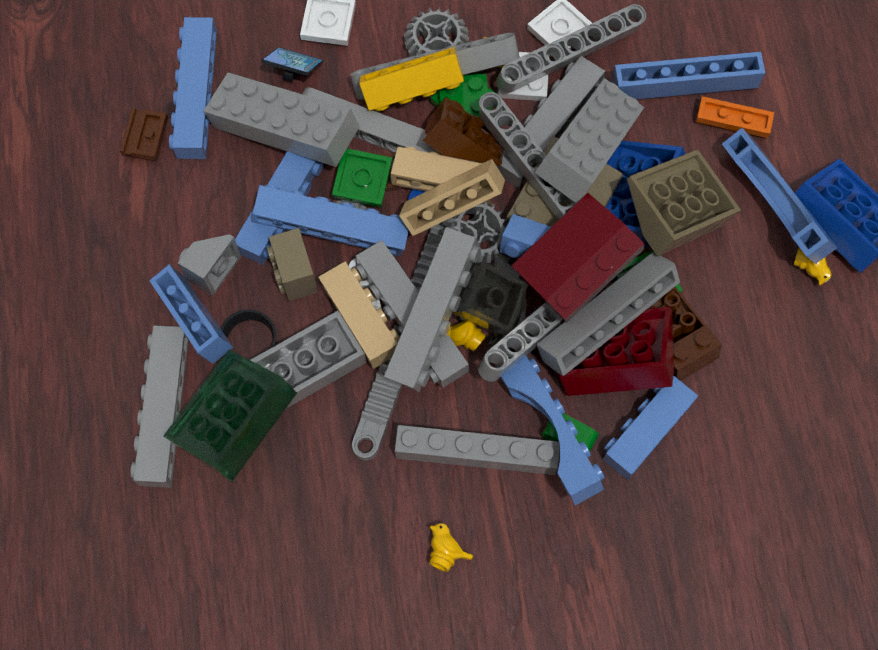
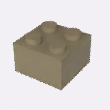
M297 228L269 236L271 246L267 247L281 294L286 293L288 300L292 301L318 293L300 229Z

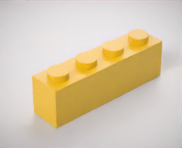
M451 47L361 75L359 84L368 110L375 109L376 111H381L396 102L404 104L419 95L423 97L433 95L438 89L445 87L446 89L456 88L461 82H464V77L455 47Z

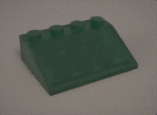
M228 350L163 437L220 476L233 482L296 396L297 392L281 376Z

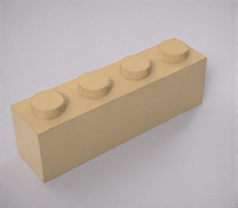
M398 147L391 171L392 185L428 191L483 163L447 157L438 152H422L414 147Z
M491 159L406 201L399 216L412 236L501 194L505 179Z
M345 261L319 276L324 290L337 311L339 310L373 369L390 360L400 338L394 329L388 330L385 325L388 320L381 308L376 310L372 302L375 299L368 288L363 289L359 284L362 279L356 268L350 269Z

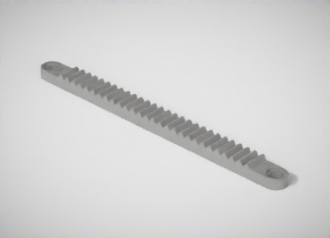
M442 222L431 227L424 250L421 253V258L418 261L417 269L414 272V277L411 280L418 292L421 289L443 236L441 232L446 228ZM396 322V324H395V326H394V330H395V332L397 333L398 337L400 338L401 336H400V334H399L398 331H397V328L399 327V325H398L397 322ZM391 359L379 367L352 441V449L355 456L363 461L372 460L378 454L402 389V385L384 377ZM362 440H370L373 443V449L369 453H362L358 450V445Z

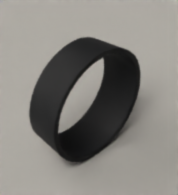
M256 310L238 311L229 316L221 327V330L228 339L231 330L239 323L249 320L259 321L265 324L273 335L271 348L276 346L275 326L271 319L262 312ZM229 351L225 354L230 360H232L234 363L238 365L246 363L244 361H238L232 358Z

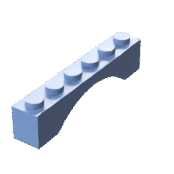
M743 128L722 143L733 160L776 212L806 257L816 264L837 249L755 140Z
M525 356L507 371L501 379L512 398L523 401L539 410L556 429L560 443L558 475L576 506L603 491L604 488L601 480L605 477L597 463L591 465L588 460L591 454L583 441L578 443L575 438L578 432L572 421H565L562 414L565 413V410L558 398L554 401L549 393L553 391L546 378L542 380L539 378L537 373L540 372V369L534 358L528 359Z

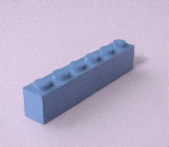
M184 17V25L179 30L182 47L178 48L177 51L180 68L176 69L175 72L178 89L173 93L176 111L172 112L171 124L174 127V132L169 136V147L173 149L177 159H206L210 121L203 111L212 98L217 29L213 18Z
M761 52L615 65L611 81L628 96L635 99L759 88L765 75V68Z
M287 151L268 184L275 185L280 190L286 192L300 191L307 196L312 187V180L315 176L318 177L324 164ZM252 210L235 241L242 256L264 265L265 261L270 259L267 247L271 246L269 236L280 234L287 230L252 222Z
M270 184L265 186L259 185L252 215V222L289 231L299 228L302 234L365 249L383 240L392 255L401 257L405 250L409 231L399 215L386 216L380 214L375 209L361 210L355 208L350 203L336 204L330 202L325 197L311 198L305 196L300 191L286 192Z

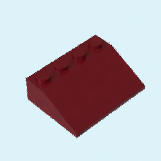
M587 193L511 267L567 323L644 250V243L621 220L592 195Z
M671 306L646 309L566 375L562 376L559 374L567 396L672 387L674 353Z

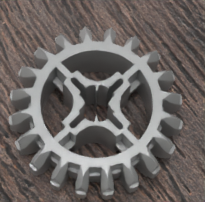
M440 7L435 12H432L429 8L426 14L420 11L418 14L419 18L413 16L404 34V40H406L405 48L408 50L410 57L469 42L468 29L465 27L463 19L458 20L459 16L457 13L450 15L449 9L441 12ZM450 32L455 37L454 43H452L450 41V38L448 37ZM420 35H422L425 40V43L423 45H421V43L418 41Z
M487 201L442 222L447 228L476 237L479 244L485 241L489 242L486 249H481L478 261L476 263L473 262L474 266H478L481 263L486 265L491 260L499 257L502 235L506 229L503 224L506 223L507 219L500 218L502 210L495 211V203L487 205ZM464 214H474L471 220H461Z

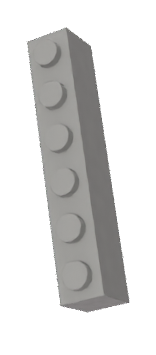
M580 56L576 63L571 62L565 71V77L555 82L548 98L544 97L540 101L535 115L530 114L524 122V128L543 152L552 136L556 138L562 136L603 81L605 70ZM516 144L515 147L524 148L525 145ZM504 151L502 164L496 166L506 181L520 189L527 179ZM530 163L529 165L535 168L537 163Z
M446 227L384 375L388 380L420 392L421 387L426 386L430 377L429 367L432 362L437 360L440 353L439 343L442 336L446 337L449 332L451 314L456 312L460 305V292L470 281L471 272L469 271L472 263H476L479 259L481 248L476 237Z
M383 240L356 255L357 266L355 268L361 279H367L371 284L369 290L376 300L381 299L384 303L383 310L389 320L395 319L399 325L397 331L401 336L419 292ZM448 334L446 337L442 336L439 343V356L435 362L431 363L428 370L432 383L438 382L442 389L469 372L468 362Z
M652 252L585 305L567 323L561 324L536 344L543 362L562 376L566 375L680 283L675 263Z
M153 326V332L149 334L147 342L150 356L149 359L145 360L144 372L147 375L146 384H143L141 388V399L144 402L143 410L138 412L140 433L139 436L135 437L134 450L137 452L136 462H132L131 478H134L133 481L139 486L172 488L189 339L181 327Z
M398 425L395 456L396 459L555 475L558 469L560 443L557 441Z

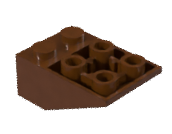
M445 97L429 116L423 141L445 156L482 163L492 159L496 165L500 166L504 149L481 119L476 115L466 112L459 102L451 101Z
M674 287L648 309L671 306L674 353L673 376L681 381L717 360L722 344L679 290Z

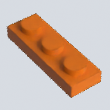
M702 96L696 122L733 131L743 128L748 134L768 138L771 133L774 112Z

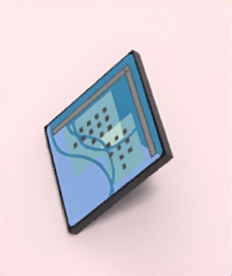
M278 47L264 57L261 63L285 69L283 80L293 82V79H297L298 73L306 76L310 75L323 64V60Z

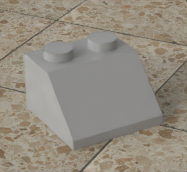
M229 234L193 242L189 248L182 251L178 264L189 283L214 296L242 256L235 238Z

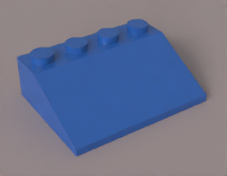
M621 141L606 163L623 174L606 208L644 243V247L651 248L642 234L627 179L634 174L686 153L683 147Z
M838 159L805 181L795 194L837 247L835 250L853 268L862 273L878 259V194L841 159Z

